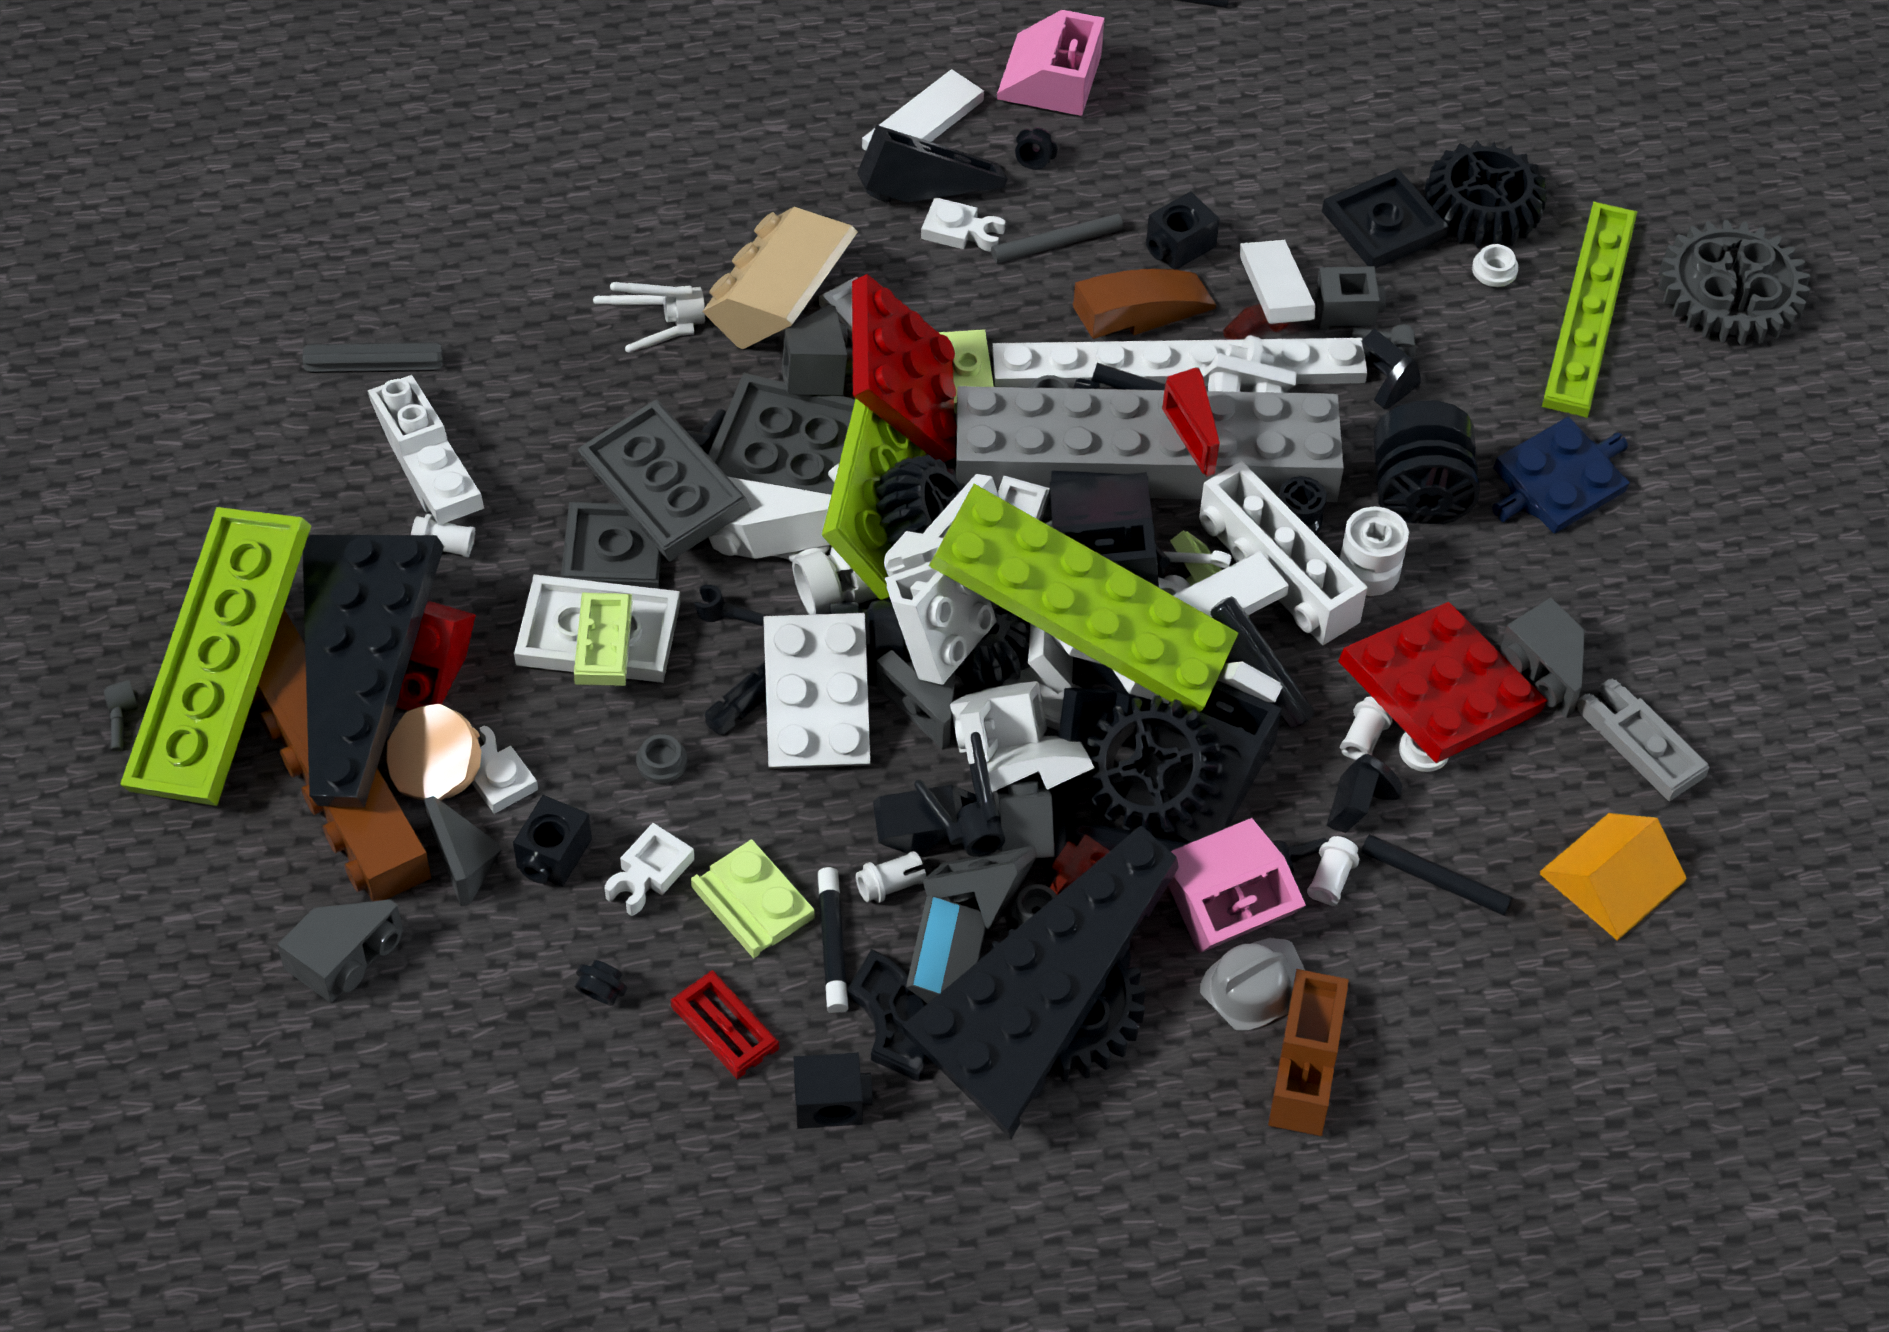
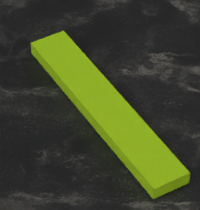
M1593 201L1542 403L1544 408L1588 418L1637 211Z

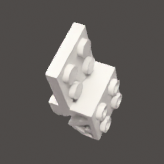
M976 474L923 534L906 531L885 555L884 566L888 577L885 578L887 590L919 680L943 685L997 622L990 600L929 567L932 558L973 484L999 497L992 476Z

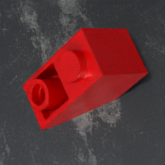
M432 601L427 602L396 707L410 711L423 706L442 705L466 659L476 614Z

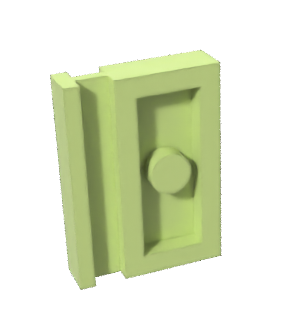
M752 839L712 864L710 871L700 877L695 875L691 878V887L753 958L760 955V952L770 945H775L815 918L814 908Z

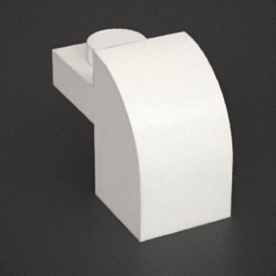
M1038 681L1004 685L965 695L950 704L959 752H967L969 764L975 763L970 738L973 732H978L981 735L986 762H988L998 748L1037 743L1047 730Z

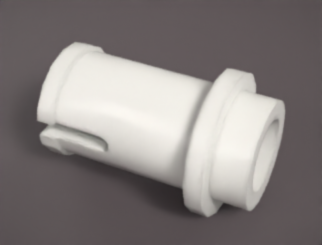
M426 514L425 518L419 516L415 518L411 535H437L444 545V552L459 554L468 558L474 544L475 527H465L447 522L438 525L432 514Z
M1366 697L1363 701L1356 704L1353 710L1355 719L1346 738L1340 745V749H1343V755L1357 760L1363 754L1372 755L1382 730L1388 729L1392 723V717L1373 697Z
M1333 836L1328 842L1321 845L1319 850L1321 861L1312 884H1310L1307 890L1308 895L1312 899L1331 906L1338 904L1350 870L1356 868L1359 864L1358 847L1355 843L1344 837Z
M912 851L905 856L876 866L871 862L864 864L863 870L856 873V883L862 898L866 902L875 900L876 903H881L888 894L916 884H923L922 880L926 878L925 869L903 873L907 869L923 864L919 855Z

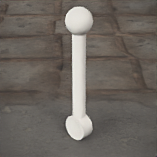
M1213 551L1212 554L1164 552L1170 558V562L1213 564L1221 568L1229 567L1232 558L1231 555L1222 551Z

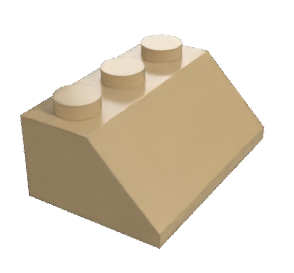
M793 207L778 216L774 212L768 214L756 226L754 232L758 236L753 243L750 242L734 256L732 262L735 267L731 273L722 276L712 286L709 293L713 297L702 312L741 349H745L791 326L858 233L852 225L797 207Z

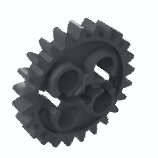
M1724 220L1721 229H1717L1710 221H1707L1703 233L1694 226L1689 227L1687 237L1678 234L1674 245H1668L1658 274L1661 276L1658 289L1666 291L1663 298L1664 304H1675L1672 313L1673 317L1688 316L1686 328L1689 329L1698 324L1703 326L1702 336L1705 338L1713 331L1719 332L1721 343H1725L1729 335H1735L1739 344L1744 345L1747 335H1752L1760 344L1763 343L1766 332L1774 338H1778L1782 327L1791 330L1795 319L1801 318L1811 289L1807 287L1810 274L1802 272L1805 265L1804 260L1792 259L1795 252L1794 247L1783 249L1779 247L1782 239L1780 235L1768 240L1764 237L1766 230L1764 227L1752 233L1749 232L1748 224L1744 221L1740 225L1739 230L1733 229L1728 220ZM1732 248H1739L1733 265L1734 269L1733 271H1731L1730 268L1733 262L1732 255H1730V252L1727 251L1731 250ZM1722 250H1725L1723 260L1719 262ZM1736 290L1739 291L1736 298L1738 312H1743L1745 303L1749 302L1746 315L1739 313L1736 316H1729Z

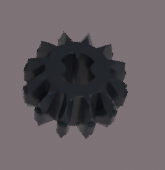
M998 608L994 609L997 622L955 670V675L962 679L965 686L977 683L981 690L986 689L990 684L997 683L999 686H1003V682L1007 679H1020L1021 670L1030 667L1028 664L1030 633L1026 629L1025 623L1019 621L1015 614L1010 612L1002 615Z

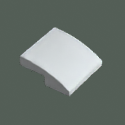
M1042 736L1037 743L1000 747L992 758L986 762L992 792L1035 772H1039L1046 789H1049L1094 768L1081 742H1069L1058 736Z

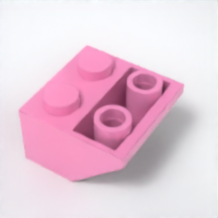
M1060 10L1019 32L997 92V99L1082 116L1101 58L1104 18Z
M1253 818L1171 851L1177 857L1179 868L1168 886L1199 954L1293 915L1306 906L1285 857Z

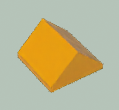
M1608 813L1540 871V875L1617 941L1687 879L1658 818Z

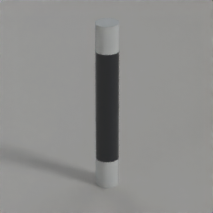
M826 867L818 871L827 1011L829 1013L847 1012L848 997L839 876L837 869Z

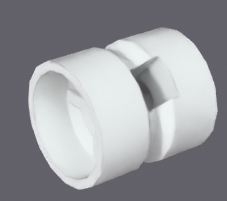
M1376 506L1362 508L1353 513L1346 524L1340 560L1368 587L1366 593L1368 596L1382 595L1392 590L1399 582L1409 530L1406 522L1400 515L1388 508Z
M833 547L828 556L820 550L793 559L792 568L795 584L809 615L830 614V603L846 601L858 602L860 604L878 598ZM838 571L840 572V576H841L842 581L839 580V577H838V574H837Z

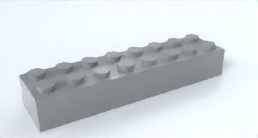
M958 386L956 480L959 483H964L966 486L976 474L992 476L998 493L1003 476L1050 488L1051 473L1054 470L1113 474L1147 472L1150 498L1202 499L1204 482L1236 463L1243 461L1277 497L1279 489L1285 481L1293 477L1303 476L1317 480L1325 488L1327 493L1326 502H1337L1344 469L1338 394L1207 391L1220 445L1215 474L1206 477L1162 410L1164 390Z

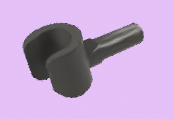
M1401 324L1395 326L1391 332L1378 331L1409 357L1415 358V332L1409 325ZM1354 327L1352 338L1363 339L1372 330Z
M130 680L109 685L104 690L111 721V751L124 750L125 721L122 713L138 708Z

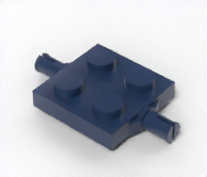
M1569 416L1497 457L1493 469L1508 484L1511 495L1494 503L1492 506L1493 513L1496 516L1500 514L1499 519L1505 522L1508 518L1525 510L1527 513L1539 518L1554 534L1626 492L1630 482L1610 462V458L1627 450L1628 443L1625 437L1621 439L1622 434L1616 432L1611 437L1597 444L1590 440Z

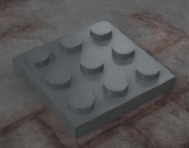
M743 373L708 456L727 477L832 495L834 482L828 476V472L840 463L855 399L840 395H789L786 393L784 382Z

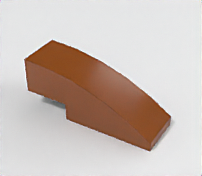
M1153 268L1110 273L1075 282L1073 308L1092 339H1096L1129 328L1134 336L1216 309V304L1196 273Z
M1296 969L1268 1126L1322 1136L1338 1053L1349 979Z

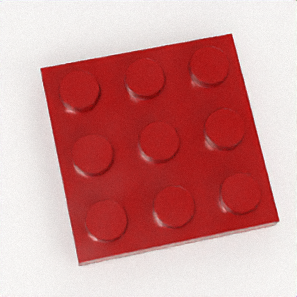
M868 274L853 280V397L935 460L941 459L943 462L955 458V436L957 434L954 414L956 388L953 380L955 351L951 341L947 336L940 334L925 322L919 313L912 311L897 299L891 290L881 286Z
M1446 602L1344 647L1338 660L1351 676L1435 763L1534 717L1543 710L1547 699L1450 602Z

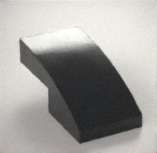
M1065 688L1058 737L1069 742H1087L1089 737H1097L1104 740L1107 734L1097 724L1101 719L1107 720L1112 727L1117 724L1119 720L1114 715V707L1121 706L1129 716L1134 714L1131 705L1132 699L1140 698L1146 711H1150L1151 699L1132 695L1124 690ZM1164 703V712L1167 708V703ZM1158 726L1152 727L1153 735L1155 734ZM1137 732L1128 737L1121 746H1136L1135 735Z

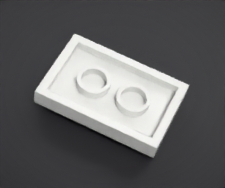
M534 574L514 652L517 666L574 672L582 593L632 594L633 607L626 678L664 682L681 604L680 591Z
M865 613L764 616L769 769L870 765Z

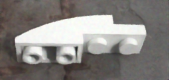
M410 375L401 379H393L384 385L367 390L385 435L425 512H431L438 525L484 509L480 491L449 444L443 423L414 377Z

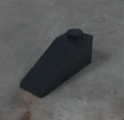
M879 125L875 127L857 172L867 194L884 202H891L892 198L904 202H912L1003 188L1008 180L996 162Z

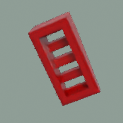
M1195 367L1167 377L1162 410L1201 472L1208 477L1215 474L1220 441L1203 375L1200 369Z

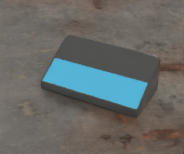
M933 895L926 897L906 988L929 1003L979 961L986 930L980 911Z

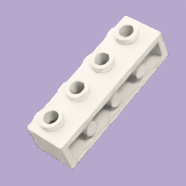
M1243 461L1236 463L1204 482L1199 514L1202 526L1208 534L1218 537L1231 551L1236 562L1261 551L1288 583L1287 595L1279 599V601L1293 615L1295 622L1304 632L1311 633L1323 646L1361 622L1368 587Z

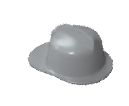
M1268 938L1251 944H1242L1231 948L1221 959L1207 969L1200 983V994L1235 1030L1251 1031L1266 1026L1288 1014L1296 969H1305L1293 943L1286 939Z

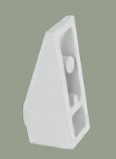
M728 477L747 498L751 510L709 536L713 549L729 556L738 555L757 559L830 545L822 536L831 494Z

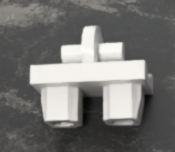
M1252 335L1246 337L1241 347L1229 344L1226 349V355L1218 353L1210 365L1203 364L1200 367L1204 381L1208 382V391L1240 392L1242 390L1246 392L1285 393L1295 386L1297 372L1272 366L1274 355L1262 352V340Z

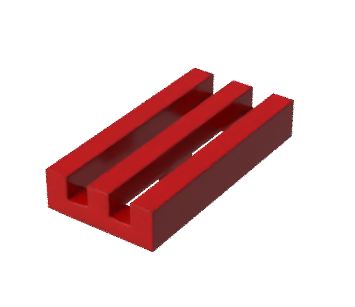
M713 970L670 999L673 1010L737 1080L746 1074V1070L749 1067H756L763 1062V1057L767 1054L772 1055L779 1050V1041ZM710 988L759 1043L752 1047L724 1014L703 994L704 991ZM693 1000L741 1052L742 1056L737 1057L689 1004L690 1001Z

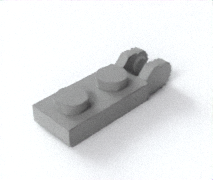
M1613 678L1608 679L1599 686L1600 696L1617 712L1616 714L1611 712L1598 698L1590 693L1578 699L1577 711L1597 731H1600V734L1669 802L1707 776L1710 768L1708 763L1641 698L1637 699L1625 687H1622L1621 683L1617 682V680H1613Z

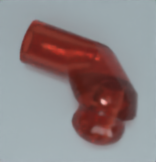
M1261 304L1243 309L1223 329L1224 337L1228 340L1246 339L1259 326L1266 322L1268 323ZM1291 322L1268 323L1273 332H1279Z

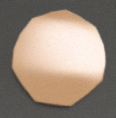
M441 704L418 707L407 711L397 723L387 741V765L390 777L398 791L403 795L419 800L435 796L441 801L465 790L474 781L480 768L481 748L478 741L480 734L474 727L472 728L470 722L459 712Z

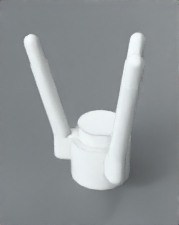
M613 282L610 285L612 291L643 295L595 296L593 298L595 304L664 305L666 322H675V327L626 345L625 351L628 353L651 347L678 336L694 335V325L705 323V314L702 312L705 306L701 287H671Z

